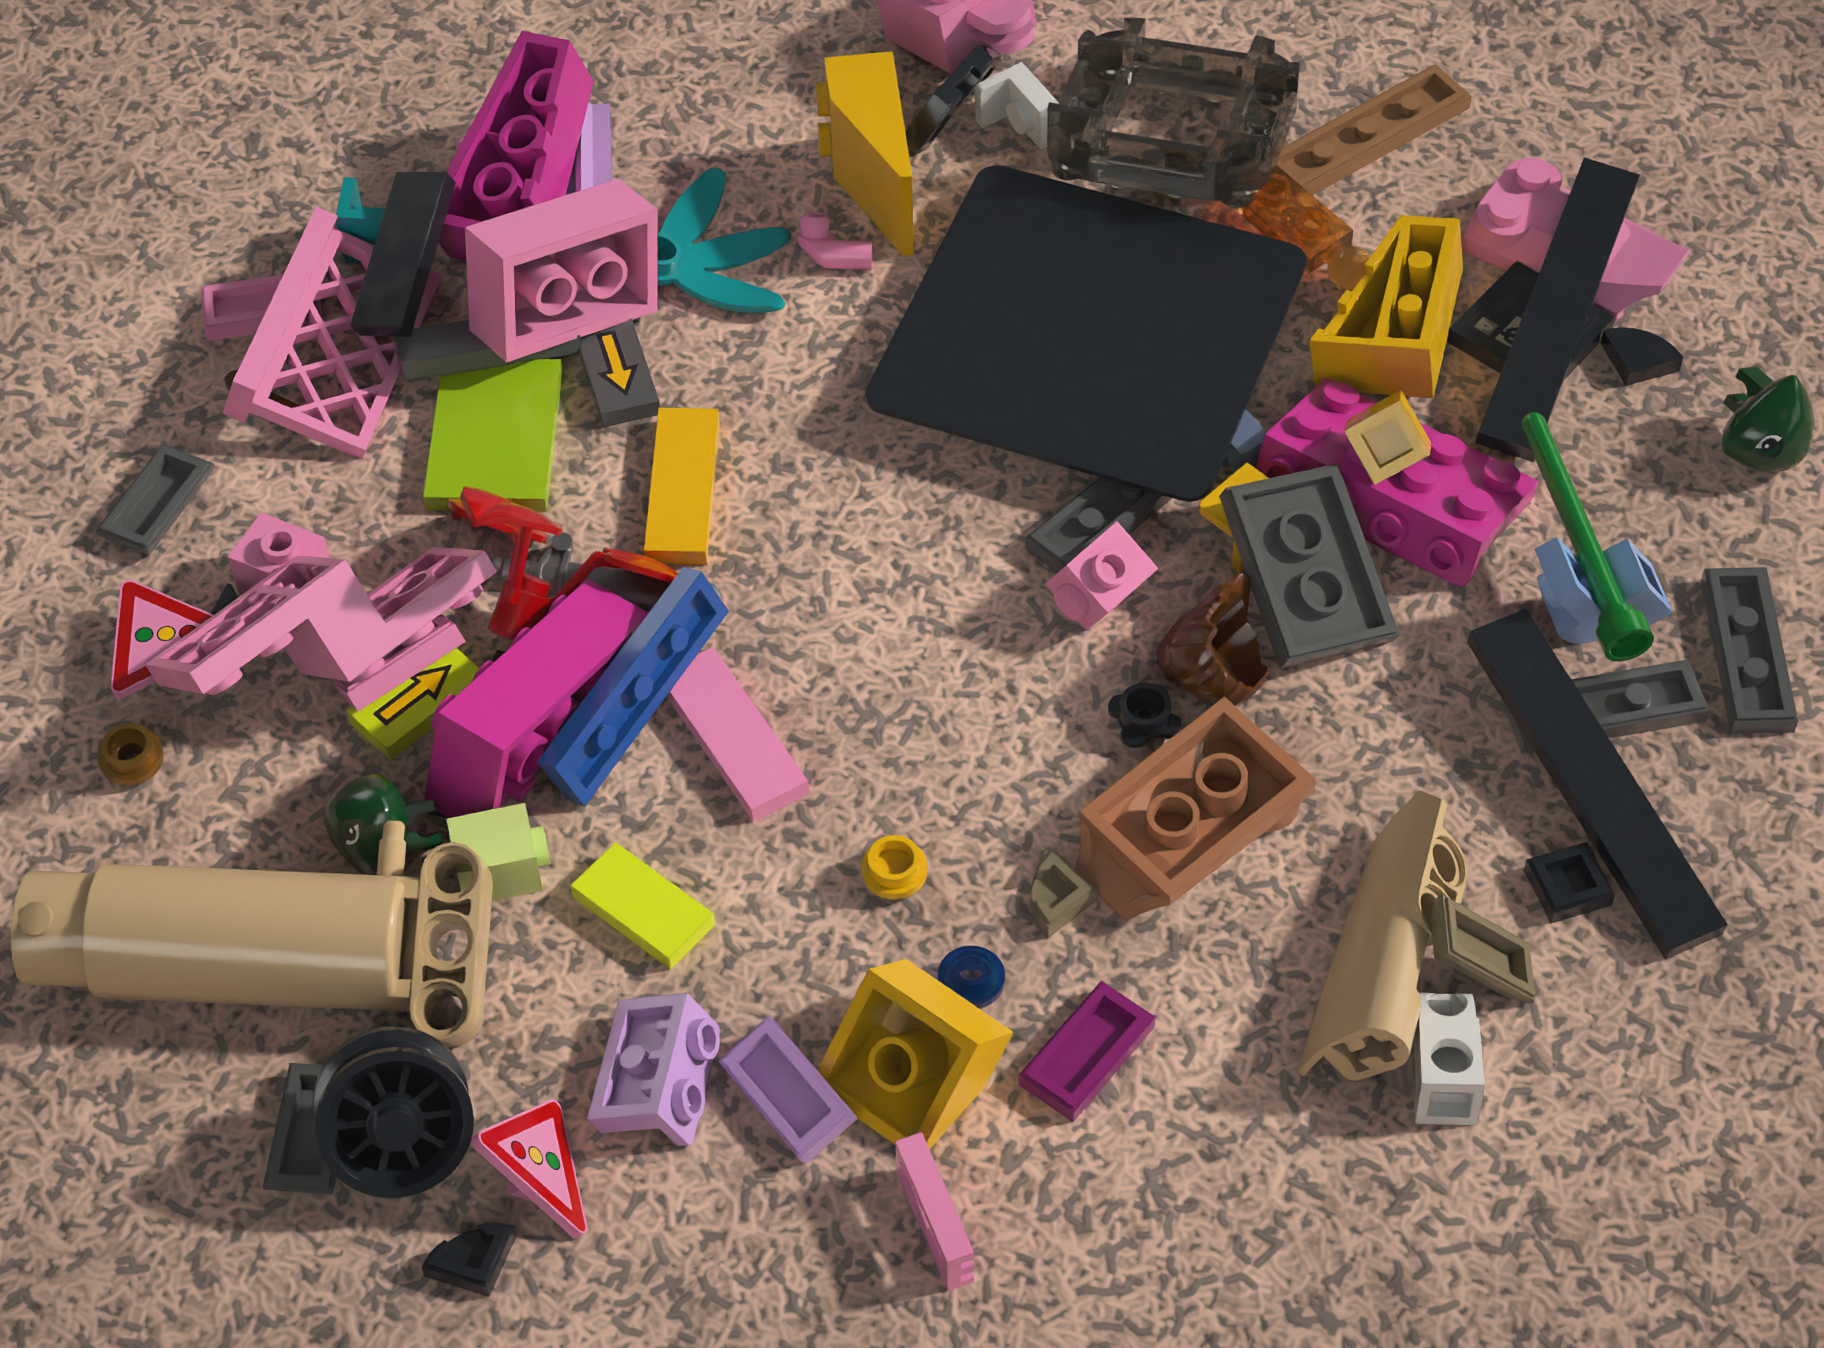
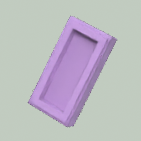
M770 1015L718 1060L804 1164L815 1158L858 1119Z

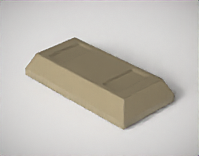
M1443 894L1438 896L1430 913L1434 958L1509 999L1529 1004L1535 1002L1529 943Z

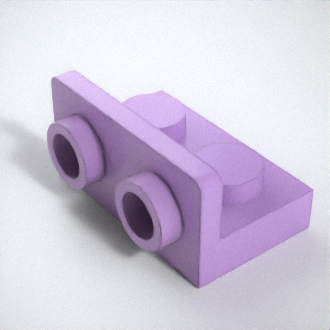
M688 993L618 1000L587 1120L600 1133L659 1128L677 1146L692 1145L698 1120L704 1112L705 1091L713 1059L719 1050V1025Z

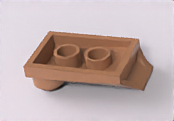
M1223 697L1079 811L1081 840L1075 870L1097 889V895L1124 921H1128L1147 911L1170 905L1261 834L1278 831L1290 825L1298 815L1300 803L1315 792V778L1227 698Z

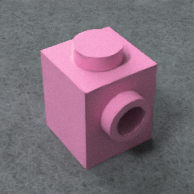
M260 513L227 557L237 592L244 594L296 555L330 558L325 537Z
M1116 521L1048 580L1045 585L1054 594V601L1060 611L1066 617L1077 621L1084 629L1088 630L1150 577L1158 567Z

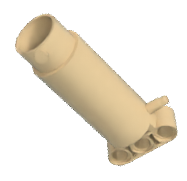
M386 821L384 823L383 838L379 841L377 875L102 864L96 873L28 871L21 880L13 908L11 924L12 962L16 977L23 985L88 987L95 998L410 1012L411 1020L417 1030L435 1037L446 1047H457L466 1044L476 1036L483 1019L493 891L492 874L486 863L472 849L464 844L451 842L441 844L431 850L424 859L421 877L404 876L406 841L404 840L405 825L400 821ZM455 864H470L473 876L467 888L459 893L450 894L444 892L442 880L445 872ZM451 930L465 931L468 943L463 954L453 961L445 962L439 960L436 948L441 937ZM447 997L459 998L462 1004V1013L458 1022L449 1029H435L431 1021L434 1006L440 1000Z

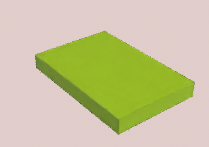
M538 359L440 376L423 493L426 510H451L447 507L448 500L460 499L463 486H469L495 493L515 504L534 511L547 512L563 374L561 359Z

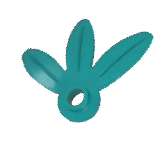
M715 167L706 170L678 198L668 213L660 232H657V286L674 283L693 298L717 308L735 312L763 313L781 310L785 306V302L779 294L712 272L738 267L777 251L791 239V233L787 229L778 226L760 228L694 244L703 235L715 217L723 197L727 179L726 173L720 168Z

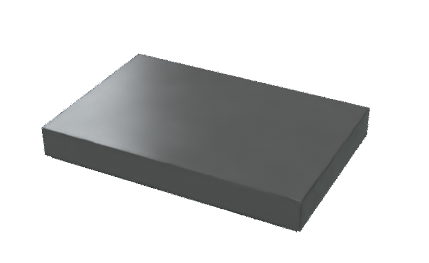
M1338 464L1227 487L1219 495L1245 572L1251 580V589L1280 669L1393 642L1400 635Z

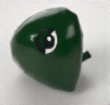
M1758 367L1739 368L1735 377L1745 384L1747 395L1745 393L1729 394L1723 402L1734 414L1723 430L1722 450L1738 463L1764 472H1780L1796 467L1806 457L1815 431L1813 406L1806 388L1794 374L1773 381Z
M379 773L348 781L337 789L326 803L324 825L331 842L344 859L360 874L377 875L379 841L383 838V826L386 821H400L405 825L404 840L406 841V853L443 844L441 834L438 832L419 836L416 831H407V825L413 824L418 814L424 811H435L433 799L405 803L399 790Z

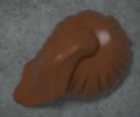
M1243 571L1235 574L1230 581L1216 586L1199 605L1179 617L1159 644L1156 652L1158 666L1167 680L1180 683L1187 693L1212 706L1223 697L1227 698L1234 706L1244 704L1263 686L1262 682L1269 674L1268 667L1261 664L1257 632L1247 620L1251 580Z

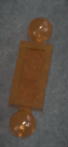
M1233 146L1222 150L1214 159L1212 175L1219 187L1232 192V208L1264 236L1300 247L1307 256L1305 271L1308 274L1326 263L1331 283L1341 291H1353L1364 276L1365 263L1371 257L1363 248L1352 246L1353 229L1277 164L1261 174H1257L1258 166L1256 159L1247 149Z

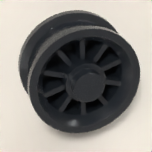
M395 1026L381 1027L360 1033L344 1042L330 1055L321 1068L315 1083L313 1111L319 1151L332 1173L347 1186L358 1192L381 1198H401L422 1193L445 1180L458 1167L469 1148L474 1129V1115L464 1071L451 1050L438 1039L425 1032Z

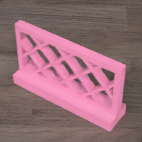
M315 207L233 379L222 414L245 423L249 414L252 413L351 456L363 458L400 374L401 366L394 350V342L378 346L374 336H360L357 333L365 348L364 350L341 356L330 335L353 329L350 324L356 308V302L350 292L362 288L366 273L343 279L333 261L337 251L360 260L367 271L374 245L334 228L338 216ZM430 270L414 328H420L442 278V274ZM327 276L329 282L322 284L325 277ZM337 295L347 316L323 322L313 302ZM305 319H307L310 326L302 327ZM317 338L327 360L302 366L293 345ZM394 356L389 366L385 358ZM286 362L289 370L282 371ZM372 362L382 380V384L359 390L348 368ZM334 372L345 394L320 400L310 379ZM297 383L307 404L290 408L269 399L274 388ZM374 400L369 410L368 406L366 405V402ZM352 406L362 424L359 435L356 436L334 427L327 413Z

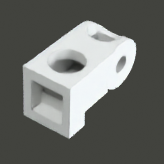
M1420 993L1422 1005L1413 1039L1416 1086L1414 1123L1477 1126L1485 1089L1480 1024L1479 1018H1476L1473 994Z

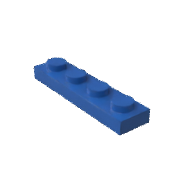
M683 566L537 761L563 796L571 802L584 807L587 805L728 614L729 610L702 571Z

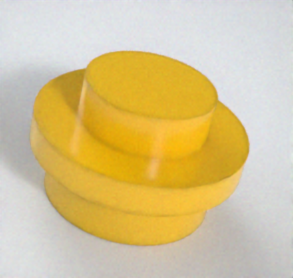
M888 835L874 842L864 854L861 864L862 879L866 887L879 897L891 900L907 898L919 891L924 885L927 878V860L923 851L909 838L900 835Z

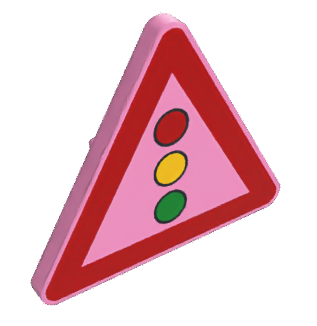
M134 580L124 581L120 586L110 686L113 695L116 698H124L156 682L145 664L211 618L213 614Z
M551 1099L472 1136L471 1143L474 1149L513 1183L507 1188L509 1195L532 1200L573 1238H579L587 1232L588 1228L561 1105L556 1100Z

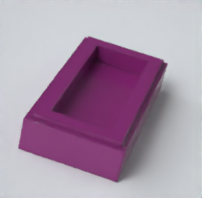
M1100 981L1019 1073L1018 1085L1074 1122L1155 1028L1156 1017L1103 981Z

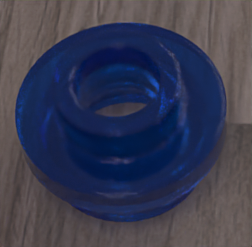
M963 946L952 950L943 958L938 968V981L981 1009L992 1004L1001 995L1005 985V969L1001 960L992 951L980 946ZM976 969L981 971L983 975L978 979L969 980L963 978L960 973L963 970Z

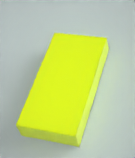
M616 842L571 884L574 899L670 970L715 926L713 912Z

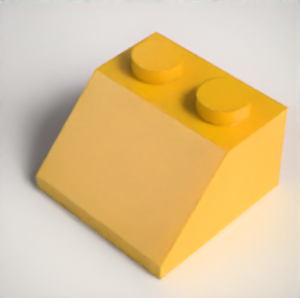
M903 959L868 969L817 1070L857 1118L895 1145L897 1140L922 1132L930 1150L986 1086L1014 1032L909 960Z

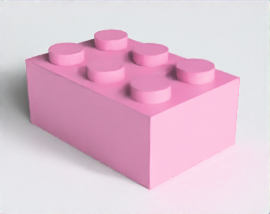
M616 179L465 227L469 330L507 363L577 339V335L583 337L624 323L631 318L633 320L657 312L658 209L620 179Z

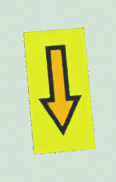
M455 648L362 710L357 711L350 707L346 711L349 723L383 755L392 760L432 729V718L439 704L448 695L453 694L457 696L472 682L479 667Z

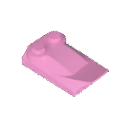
M1523 158L1510 164L1479 202L1462 237V251L1504 271H1507L1518 261L1539 273L1571 190L1561 186V174L1556 167L1538 158ZM1625 218L1593 305L1614 316V322H1616L1623 311L1631 304L1643 298L1660 294L1691 250L1671 242Z

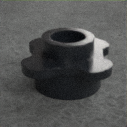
M1134 684L1128 687L1123 694L1113 696L1108 703L1109 715L1118 720L1122 729L1120 740L1128 747L1140 748L1147 740L1158 737L1171 739L1181 730L1180 718L1171 713V699L1167 690L1156 684ZM1147 713L1150 715V718L1147 720L1140 719L1139 715Z

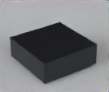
M1587 842L1526 859L1524 872L1551 924L1612 906L1615 894Z

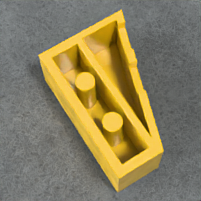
M1400 215L1365 263V274L1353 291L1346 290L1338 300V311L1324 330L1318 328L1309 340L1315 387L1328 377L1336 382L1351 385L1358 393L1393 395L1402 390L1403 394L1408 397L1434 398L1463 271L1460 219Z

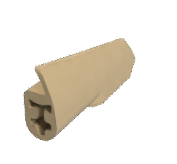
M1419 790L1394 815L1372 843L1297 1072L1303 1077L1323 1056L1345 1078L1353 1081L1396 1069L1404 1065L1410 1056L1422 1005L1421 995L1416 987L1425 949L1427 946L1433 945L1430 913L1436 898L1442 894L1461 904L1467 881V866L1461 848L1442 827L1447 804L1441 798Z

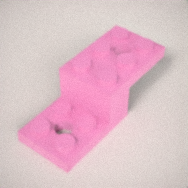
M432 547L367 595L345 559L296 555L145 664V666L159 686L199 694L208 693L209 695H215L235 684L243 675L239 668L258 654L260 657H267L284 648L301 674L346 682H361L377 673L385 663L382 657L398 645H410L430 633L435 626L432 620L449 607L450 609H458L476 599L483 591L480 584L495 574L497 570L485 550Z

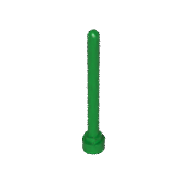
M1537 412L1528 413L1523 417L1521 427L1601 612L1598 617L1599 625L1596 629V636L1607 659L1616 662L1636 658L1645 653L1654 642V635L1643 612L1635 610L1631 604L1624 602L1545 418Z

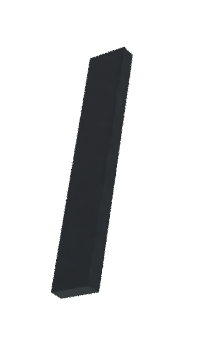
M1585 157L1583 158L1479 428L1476 444L1534 462L1535 458L1521 427L1522 419L1528 413L1537 412L1545 418L1548 425L1637 187L1640 174Z
M1527 609L1470 631L1467 644L1664 959L1671 958L1723 935L1728 925Z

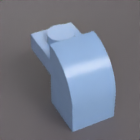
M1555 537L1535 548V552L1544 573L1537 576V582L1558 636L1574 644L1598 641L1596 629L1599 625L1598 617L1601 614L1577 556L1558 537ZM1628 538L1603 551L1624 602L1631 604L1635 610L1643 612L1649 625L1673 613L1652 563Z

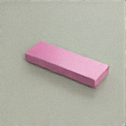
M714 647L697 654L666 697L751 820L754 822L809 794L807 778Z

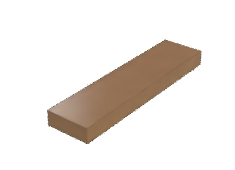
M1434 64L1262 158L1260 171L1294 204H1298L1470 108L1472 96Z

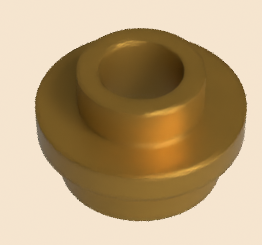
M124 723L113 727L105 734L98 750L97 759L101 772L109 781L119 785H136L145 782L158 772L164 760V750L160 739L155 733L140 724ZM129 754H140L133 759L123 760Z

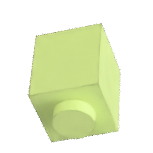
M525 803L447 819L451 842L468 846L489 868L493 882L492 901L543 891L538 867L551 864L543 826L530 828ZM466 863L455 864L461 891L467 888L473 876L472 866Z

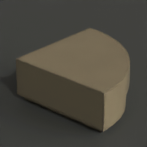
M1053 848L1038 863L1031 886L1034 910L1032 903L1031 909L1042 933L1047 938L1051 937L1097 901V889Z

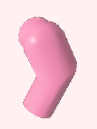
M807 212L799 219L801 230L796 234L798 244L818 265L827 269L872 270L873 241L839 240L833 233L829 232L830 218L825 213Z

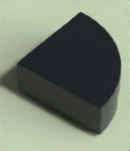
M1627 327L1603 330L1600 344L1625 386L1680 371L1683 356L1672 344L1660 336L1641 329Z
M484 1223L478 1225L479 1229L463 1233L449 1242L446 1240L442 1241L430 1252L421 1266L424 1277L490 1297L516 1239L515 1226L504 1223Z

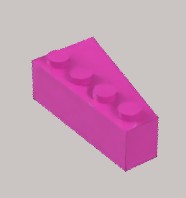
M521 31L446 171L456 184L438 243L449 257L466 261L465 227L566 195L594 83L570 40L527 31Z
M590 579L582 583L569 596H559L551 605L547 615L532 629L529 627L523 628L514 638L510 648L495 662L492 660L486 661L466 688L457 696L453 694L448 695L437 707L431 722L432 728L435 729L424 799H433V802L441 806L435 808V810L447 818L500 808L509 796L521 802L536 784V778L533 775L540 767L537 763L539 758L647 616L648 612Z

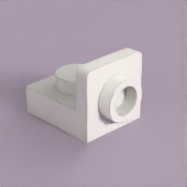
M1022 62L1000 73L992 74L976 84L974 88L976 122L981 128L1008 116L1014 130L1020 135L1026 133L1040 149L1059 141V102Z

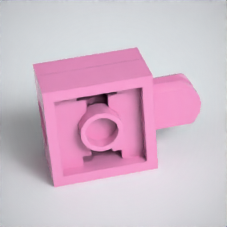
M877 0L885 37L894 44L950 74L954 72L977 45L983 44L1000 54H1008L1025 48L1035 37L1033 26L1037 25L1032 0Z

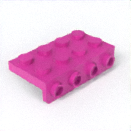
M1328 377L1318 384L1264 435L1256 464L1257 470L1268 478L1338 464L1365 540L1459 587L1467 585L1474 577L1481 555L1533 499L1539 480L1520 472L1514 465L1505 461L1495 460L1465 445L1462 440L1455 436L1442 434L1420 423L1431 442L1430 455L1374 485L1344 429L1349 418L1378 402L1358 393L1351 385L1336 382Z

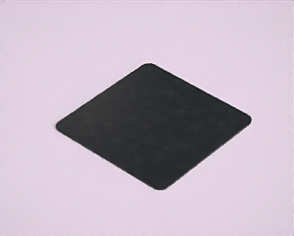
M1001 165L989 166L982 169L976 175L866 388V402L873 411L886 416L1180 501H1198L1206 497L1214 485L1306 270L1307 256L1300 247L1292 243Z

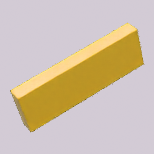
M658 408L644 556L664 564L707 565L720 424L719 409Z

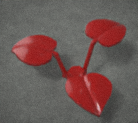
M463 486L460 499H449L447 507L452 510L453 519L466 518L471 521L474 528L487 526L503 531L513 544L508 578L504 582L487 627L493 633L512 641L523 628L529 627L532 629L539 623L559 596H569L598 567L625 569L671 583L678 574L671 567L650 557L604 547L602 552H593L555 597L552 598L547 595L551 584L538 577L524 573L530 540L545 544L548 538L546 532L561 536L563 528L530 508L515 504L495 493L469 486Z

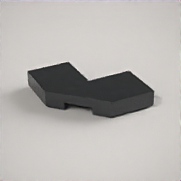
M983 44L977 45L933 93L905 131L907 146L914 151L929 148L960 105L975 97L974 88L976 84L985 80L993 73L1002 61V55Z

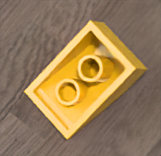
M893 51L824 57L825 81L815 82L818 117L827 116V122L817 123L820 157L831 156L834 179L902 256L914 255L912 171Z

